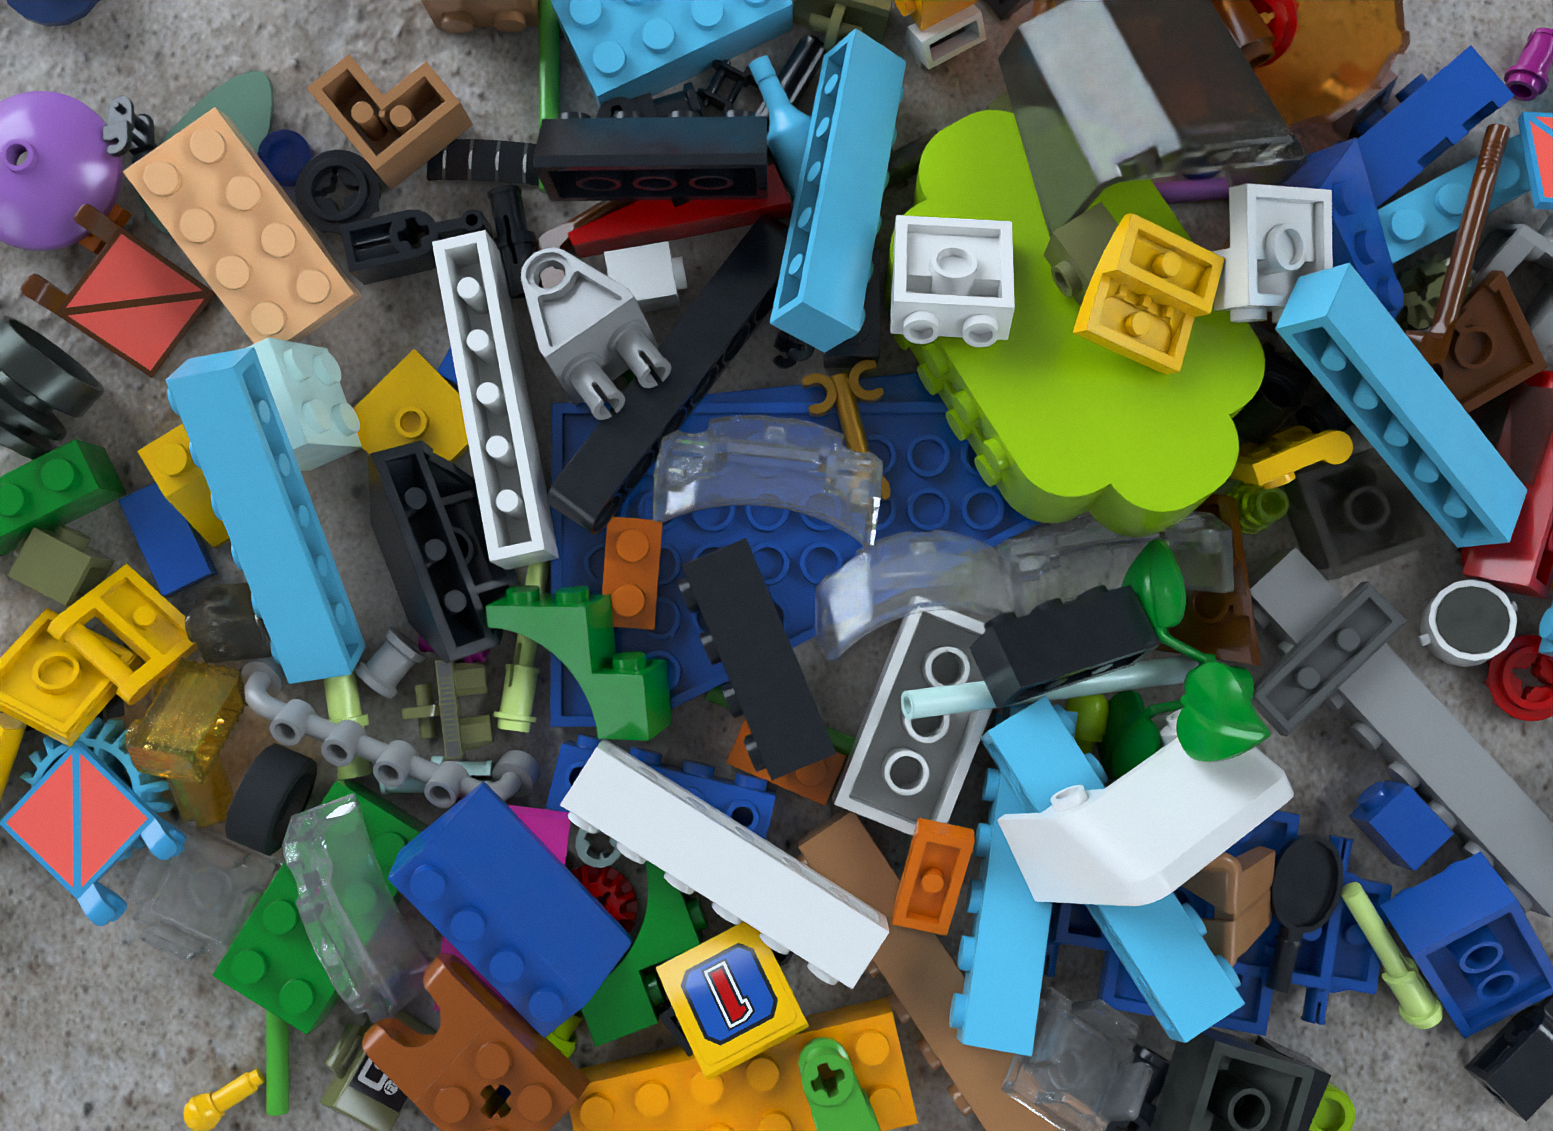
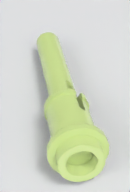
M546 561L528 565L525 585L539 586L540 593H546L550 562ZM518 633L513 664L505 665L506 673L500 711H494L493 717H498V729L529 733L531 722L536 723L537 717H532L538 674H540V668L534 667L538 643Z
M1351 882L1344 885L1341 897L1384 966L1382 978L1389 985L1400 1003L1399 1014L1406 1023L1418 1029H1429L1436 1026L1443 1018L1444 1006L1435 992L1429 989L1419 972L1417 964L1413 959L1403 956L1360 883Z

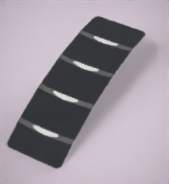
M455 139L427 162L426 178L428 181H489L539 186V177L534 169L536 144L502 140Z

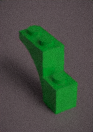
M524 585L507 589L506 597L486 605L489 628L513 631L536 641L551 651L570 670L580 684L592 709L598 739L650 741L672 724L667 660L646 659L645 653L638 651L616 654L611 594H589V587L587 586L563 587L555 590V594L540 593L539 586Z
M648 860L645 862L648 876V901L641 930L630 948L624 953L590 1001L581 1008L595 1047L659 1022L660 1005L667 1002L666 994L656 971L648 973L647 967L681 955L702 944L704 937L702 930L709 927L699 897L696 896L690 899L688 894L673 887L664 878L665 871Z

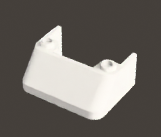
M1179 709L1172 714L1159 715L1151 719L1158 727L1161 749L1105 789L1085 790L1083 785H1074L1054 794L1050 799L1052 806L1042 813L1004 814L997 821L1035 901L1141 906L1171 894L1290 801L1294 796V792L1284 770L1256 747L1240 756L1224 761L1203 762L1191 758L1183 750L1177 737L1176 724L1182 710Z

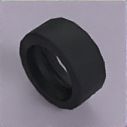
M276 743L266 747L255 758L234 794L225 824L226 838L267 856H271L278 851L290 837L308 804L317 776V762L310 757Z

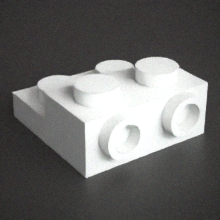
M1249 183L1230 187V248L1213 251V253L1225 258L1214 298V310L1230 311V322L1233 323L1267 320V312H1272V323H1278L1298 277L1333 267L1332 190Z
M896 215L890 333L904 334L908 341L916 344L930 343L938 336L963 337L964 341L973 347H987L994 344L997 339L1008 340L1015 309L1012 221Z

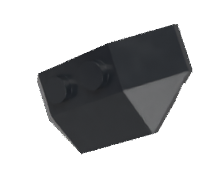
M421 440L374 452L368 456L370 520L409 624L446 663H450L500 644L504 631L503 629L488 627L486 605L506 597V590L519 586L520 582L514 568L506 570L489 561L475 479L452 462L434 453V449Z

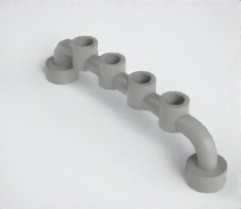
M271 650L256 652L242 668L241 675L245 683L244 692L247 704L256 714L272 721L270 732L281 744L293 746L298 744L304 735L323 742L321 752L324 758L333 765L347 766L355 756L375 763L373 774L385 786L398 787L407 776L427 784L424 789L426 798L433 805L441 808L453 806L458 797L464 798L482 783V781L469 777L467 770L457 762L444 761L440 765L419 757L414 747L405 741L395 740L387 744L367 736L365 729L355 721L342 720L337 724L317 716L313 707L303 700L293 699L285 703L273 698L279 694L288 681L282 666L275 662ZM507 751L501 756L493 769V782L487 784L503 801H507L512 797H525L532 791L540 776V766L530 754L524 751Z

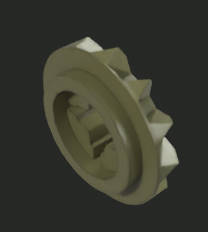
M1438 252L1428 262L1417 258L1414 268L1408 272H1398L1399 282L1403 290L1404 306L1395 321L1401 329L1421 330L1432 327L1433 317L1450 257L1447 258ZM1471 273L1462 304L1467 299L1472 288L1473 278ZM1428 285L1427 299L1423 300L1419 295L1422 294V288Z

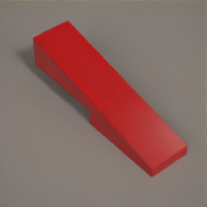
M774 164L767 166L768 199L691 200L678 207H674L671 200H639L574 229L567 234L580 259L601 255L607 251L672 241L753 225L764 214H769L777 220L791 217V200Z

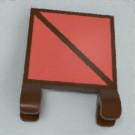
M83 204L74 215L75 222L107 244L68 295L35 273L26 278L20 290L31 300L55 313L153 378L209 303L215 292L90 204Z

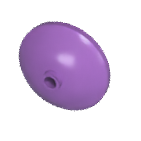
M31 91L13 95L0 101V241L5 244L29 251H51L70 246L91 234V232L74 220V215L81 205L90 204L106 216L110 214L122 185V156L113 157L107 152L109 145L117 144H109L103 140V126L107 124L97 113L79 100L56 92ZM27 151L28 156L25 162L17 165L20 155Z

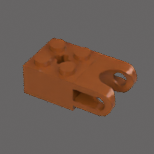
M438 954L428 965L423 976L425 989L430 993L440 1009L441 1025L436 1034H420L400 1019L390 1017L375 1022L365 1032L362 1048L367 1056L441 1131H550L579 1100L590 1083V1080L546 1037L543 1038L510 1003L506 1004L467 964L453 954ZM500 1085L505 1086L511 1092L507 1099L502 1098L496 1091Z

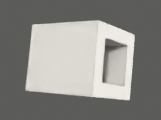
M668 241L604 252L608 277L631 291L642 312L680 306L678 290L688 288L682 256L672 258Z

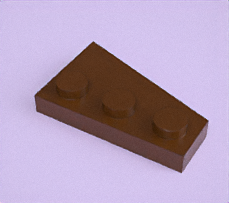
M1492 270L1468 295L1461 306L1446 359L1442 363L1430 364L1467 413L1548 368L1503 271Z
M1212 494L1187 517L1171 526L1168 546L1177 561L1183 577L1186 606L1181 622L1174 627L1167 628V631L1171 636L1202 653L1214 654L1216 660L1261 667L1237 499L1229 495ZM1163 643L1154 649L1161 652L1184 655Z

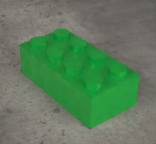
M352 778L336 780L212 976L306 1035L310 1034L327 1020L404 895L387 879L400 849L424 831L428 825Z

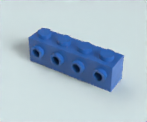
M579 733L577 741L568 740L561 744L546 804L547 809L570 812L560 806V804L603 739ZM631 746L629 754L766 839L776 798V791L766 788L767 779L741 772H736L735 780L714 776L715 766L688 759L683 760L682 767L661 763L662 753Z

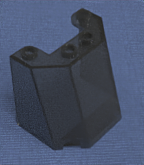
M1068 0L1019 25L998 58L1050 237L1053 231L1084 213L1105 188L1119 182L1224 170L1229 187L1246 183L1282 186L1309 161L1303 145L1213 0Z

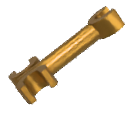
M868 359L857 363L850 373H839L831 377L821 373H812L801 380L803 389L818 386L826 392L827 397L822 403L813 404L808 407L810 416L819 417L826 415L832 410L834 404L836 405L854 475V480L849 487L848 494L850 503L854 508L862 506L859 489L866 483L874 484L878 488L882 502L889 500L891 491L889 482L885 477L875 472L857 400L861 403H874L884 395L883 388L867 391L859 384L858 379L861 375L876 371V361Z

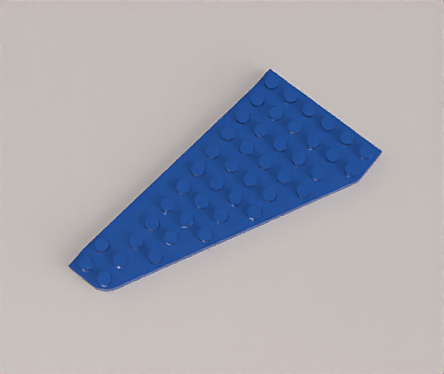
M918 372L858 379L863 389L869 391L883 388L884 392L883 397L877 402L868 404L857 400L875 472L884 476L889 482L891 491L890 498L887 501L882 502L879 490L874 484L866 483L859 489L862 506L854 508L850 503L848 494L849 487L854 480V475L836 405L834 404L832 410L826 415L819 417L810 416L808 407L813 404L822 403L827 397L826 392L818 386L803 389L802 384L706 394L613 516L663 520L655 630L614 627L616 654L638 651L645 653L646 659L667 660L671 709L729 681L723 663L720 662L712 666L699 634L709 629L701 611L694 614L693 612L690 613L677 583V581L687 577L682 564L746 538L792 648L1042 523L1018 513L1005 500L996 485L990 487L985 483L974 462V459L978 457L967 438L961 441L953 433L945 415L949 411L938 393L931 395L927 391ZM552 403L551 486L601 421L593 416L591 409L586 403H579L576 406L573 403ZM604 403V406L609 411L612 406L609 403ZM551 507V517L559 559L551 560V594H555V590L569 586L589 587V594H602L607 525L599 533L592 535ZM551 652L550 727H596L592 709L580 684L562 661Z

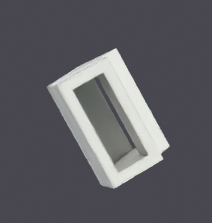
M973 4L923 31L919 30L916 23L908 26L904 40L919 68L926 66L929 70L987 40L982 13ZM964 27V32L930 49V44Z

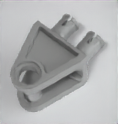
M1553 212L1537 232L1526 224H1496L1478 248L1471 270L1473 283L1470 293L1492 270L1503 271L1507 278L1522 261H1530L1541 268L1538 277L1545 281V283L1523 314L1541 352L1553 341Z
M555 247L544 248L533 253L525 261L521 269V281L539 351L575 406L585 401L597 420H605L612 416L604 406L602 398L607 399L616 413L621 410L625 403V396L612 382L618 376L631 369L638 378L640 385L644 388H652L658 385L650 374L651 370L648 366L653 368L662 382L668 377L671 371V364L658 351L657 348L659 346L635 296L628 288L563 249ZM553 266L554 269L565 271L563 280L557 286L546 289L539 287V274L544 269Z

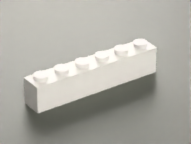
M486 230L432 242L489 561L509 570L559 559L550 507L547 504L546 485L501 251L497 249V245Z
M603 739L596 747L560 806L570 811L568 818L575 825L593 834L600 830L618 841L616 848L624 856L639 864H644L648 860L664 870V878L673 887L686 894H692L694 890L713 901L712 908L721 917L737 925L742 920L761 932L759 937L766 945L783 955H788L790 951L794 952L809 962L807 967L816 977L830 985H835L837 981H840L853 989L889 934L887 917L607 739Z

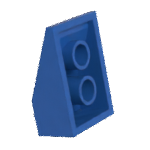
M1481 851L1465 860L1452 863L1443 872L1414 887L1401 890L1394 898L1380 905L1464 1039L1553 994V965L1518 900Z

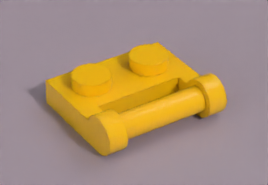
M1286 426L1277 430L1267 442L1261 444L1248 442L1239 446L1238 459L1229 478L1243 481V484L1262 485L1263 489L1276 488L1293 481L1296 478L1294 471L1315 462L1322 461L1335 465L1345 462L1352 454L1353 442L1350 436L1342 431L1326 430L1320 433H1312L1305 426Z
M127 563L60 613L47 629L48 633L59 643L68 642L118 687L116 694L129 706L140 701L154 684L205 643L206 636L205 633ZM96 617L146 663L134 672L85 627V624Z

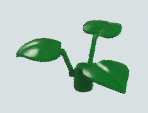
M1161 538L1151 540L1130 565L1121 587L1131 584L1159 641L1197 661L1198 666L1186 674L1184 679L1185 694L1181 696L1180 700L1152 704L1145 709L1141 695L1135 690L1118 692L1108 701L1109 717L1106 734H1103L1102 742H1097V748L1105 773L1109 776V779L1115 781L1161 749L1158 727L1151 720L1161 713L1182 709L1176 724L1177 737L1187 755L1198 761L1218 762L1240 756L1271 736L1270 731L1259 718L1251 703L1254 693V682L1249 671L1243 667L1229 666L1222 662H1216L1214 654L1202 653L1168 633L1167 628L1178 625L1184 616L1186 606L1185 584L1177 561L1166 542Z

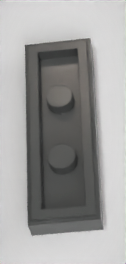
M1369 581L1361 582L1254 684L1252 705L1280 735H1290L1400 630L1407 621Z

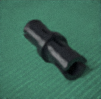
M505 185L493 188L487 192L498 236L493 241L502 254L510 290L509 297H512V299H522L526 297L521 281V269L525 261L534 253L533 247L537 245L535 233L529 231L521 197V187L518 185Z

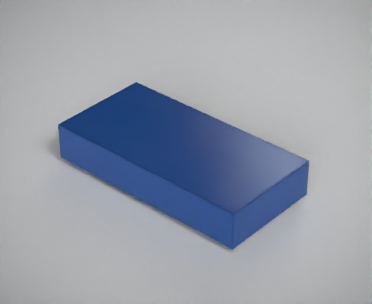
M156 482L118 500L162 596L171 597L218 574L199 532L164 497Z

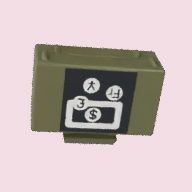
M378 1003L363 1026L348 1022L324 1063L335 1076L320 1103L371 1131H392L409 1098L364 1052L362 1040L365 1032L375 1022L389 1017L400 1019L420 1034H435L437 1032L434 1028L396 1006L386 1003Z

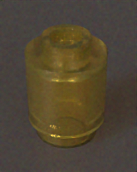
M210 744L195 747L168 758L166 762L170 772L165 776L183 824L195 821L198 830L226 820L228 808L234 797V791L220 755L213 754Z

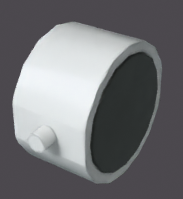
M1477 580L1454 582L1434 596L1422 612L1420 624L1422 635L1418 636V641L1422 647L1427 645L1429 651L1434 656L1447 664L1461 667L1480 665L1505 650L1514 638L1517 625V615L1515 612L1518 611V606L1515 601L1510 602L1503 591L1488 582Z

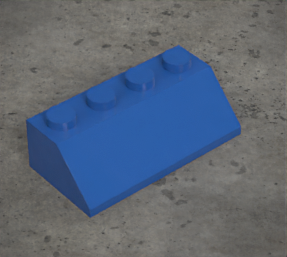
M485 781L400 849L387 878L543 1038L590 1001L633 941V937Z

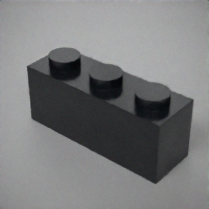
M1131 584L1108 591L1106 585L1096 586L1076 597V601L1063 604L1061 598H1055L1036 606L1028 615L1017 617L1015 612L1011 611L987 621L984 624L985 632L969 649L997 709L1133 666L1158 647L1161 643Z

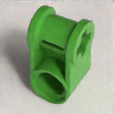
M828 1037L814 1038L805 1044L800 1052L798 1065L803 1091L811 1107V1114L817 1131H881L864 1088L861 1089L849 1056L842 1044ZM828 1063L834 1075L824 1079L823 1075L818 1072L817 1066Z

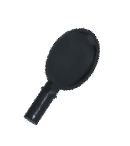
M1315 834L1298 835L1290 839L1280 849L1275 858L1274 877L1270 887V903L1272 915L1280 924L1278 935L1275 936L1276 943L1265 986L1279 992L1288 993L1298 950L1302 946L1303 933L1313 932L1322 927L1330 919L1341 896L1344 878L1343 864L1335 846L1324 837Z

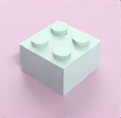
M270 337L249 346L254 347L300 471H311L362 448L357 434L360 429L358 416L346 401L339 382L341 380L340 367L327 348Z

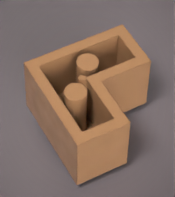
M350 54L307 87L309 92L390 190H393L473 125L460 101L427 61L384 95Z

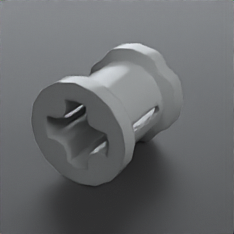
M389 627L384 633L386 640L369 661L366 663L359 662L354 671L376 692L388 699H393L398 693L396 686L416 663L423 664L428 657L425 652L419 650L418 645L395 628Z

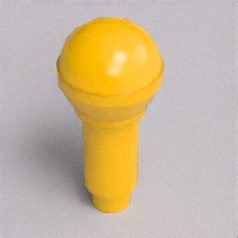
M256 1068L251 1072H245L216 1092L212 1091L191 1097L183 1110V1119L186 1126L192 1131H211L214 1129L221 1117L225 1115L226 1110L256 1092L258 1086L265 1082V1077L261 1070Z

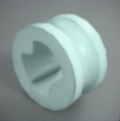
M581 828L579 829L575 848L578 856L585 864L604 868L612 865L622 855L616 848L618 841L611 837L609 843L615 848L611 854L607 855L605 849L602 850L600 855L593 853L590 850L593 840L588 836L589 832Z

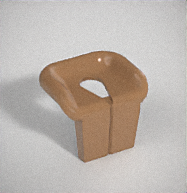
M1258 846L1237 857L1223 852L1181 885L1215 906L1214 919L1201 918L1207 931L1202 938L1213 955L1223 956L1232 968L1236 964L1238 957L1245 953L1271 924L1270 887L1274 877L1275 850Z

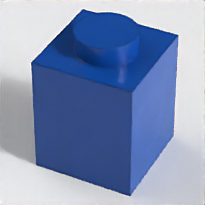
M1386 780L1384 783L1382 781L1376 782L1363 791L1357 799L1359 806L1348 816L1392 864L1412 871H1416L1454 835L1452 830L1408 784Z

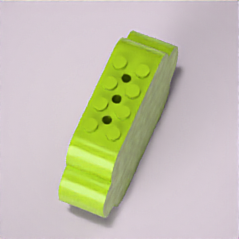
M984 110L972 113L939 131L926 145L920 159L912 208L903 216L1012 221L1015 309L1008 340L997 339L990 346L973 347L967 344L963 337L938 336L930 343L916 344L908 341L904 334L892 335L903 350L910 348L920 365L917 367V372L927 391L931 395L938 393L949 411L945 415L953 433L961 441L967 438L978 456L974 459V462L982 479L990 487L996 485L1005 500L1018 513L1037 522L1061 523L1072 520L1089 511L1102 526L1117 534L1129 537H1145L1157 534L1192 513L1222 486L1233 472L1238 459L1239 440L1232 419L1253 398L1262 383L1265 371L1262 345L1248 322H1230V311L1214 310V302L1210 314L1194 318L1179 373L1164 375L1073 334L1080 305L1073 296L1067 297L1059 290L1052 277V267L1043 256L1053 231L1102 202L1118 225L1124 215L1134 213L1191 242L1193 241L1130 148L1119 136L1110 130L1089 123H1071L1057 127L1042 135L1028 120L1008 111ZM894 231L890 242L883 287L884 303L890 318L894 264Z

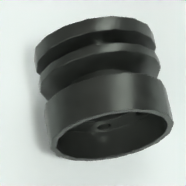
M4 315L0 319V445L34 460L52 451V445L47 438L57 441L62 440L67 434L66 428L52 412L53 409L74 418H81L101 396L104 389L100 382L86 368L59 346L28 325L13 317Z

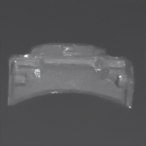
M737 415L709 419V426L706 431L692 434L676 430L662 438L654 469L653 522L664 523L683 514L719 506H770L818 518L846 532L860 542L862 546L873 547L881 498L883 461L872 452H855L844 446V434L799 419L768 417L767 415Z
M1193 511L1187 517L1166 527L1163 531L1145 537H1129L1112 532L1102 526L1091 514L1078 516L1066 522L1038 525L1029 529V537L1006 539L997 545L998 559L1010 610L1014 611L1017 617L1030 614L1031 610L1036 606L1051 599L1061 598L1063 604L1076 601V597L1096 586L1106 585L1108 591L1120 588L1132 562L1142 549L1155 538L1163 539L1171 549L1180 568L1185 590L1219 593L1234 591L1232 529L1214 514Z
M943 530L913 533L912 531L902 532L884 537L856 551V557L844 564L833 575L827 574L815 588L816 642L827 660H836L853 643L869 632L904 616L936 610H959L991 618L1014 611L1017 617L1030 614L1031 610L1037 605L1030 579L1013 561L992 548L989 544L971 536Z
M353 793L292 815L282 846L285 863L294 875L298 886L299 896L296 904L319 961H321L332 985L345 1003L357 1015L367 1011L371 1023H375L389 1017L393 1018L425 989L423 976L426 968L434 958L418 943L396 907L375 858L360 804Z

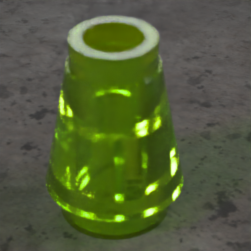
M1242 482L1229 493V496L1237 499L1241 532L1256 534L1267 530L1278 519L1283 517L1289 508L1288 496L1277 487L1263 489L1262 485L1243 484Z

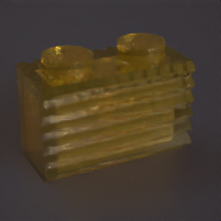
M180 658L169 676H162L156 682L152 694V703L143 718L135 719L127 730L125 746L137 772L200 785L204 784L205 776L209 775L210 767L214 766L215 758L219 757L220 749L225 746V740H229L230 732L234 731L235 723L239 722V716L244 713V707L248 706L245 700V685L240 672L234 667L228 669L224 665L220 667L213 663L207 665L203 661L198 664L193 659L188 662L184 658Z

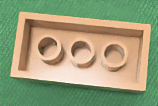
M216 107L122 171L254 344L268 337L298 343L363 297L230 117Z

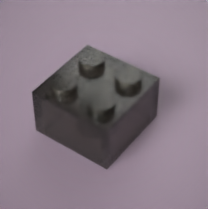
M1373 446L1351 454L1349 459L1341 464L1326 463L1295 474L1296 478L1293 481L1277 487L1301 553L1326 580H1336L1440 542L1429 513Z

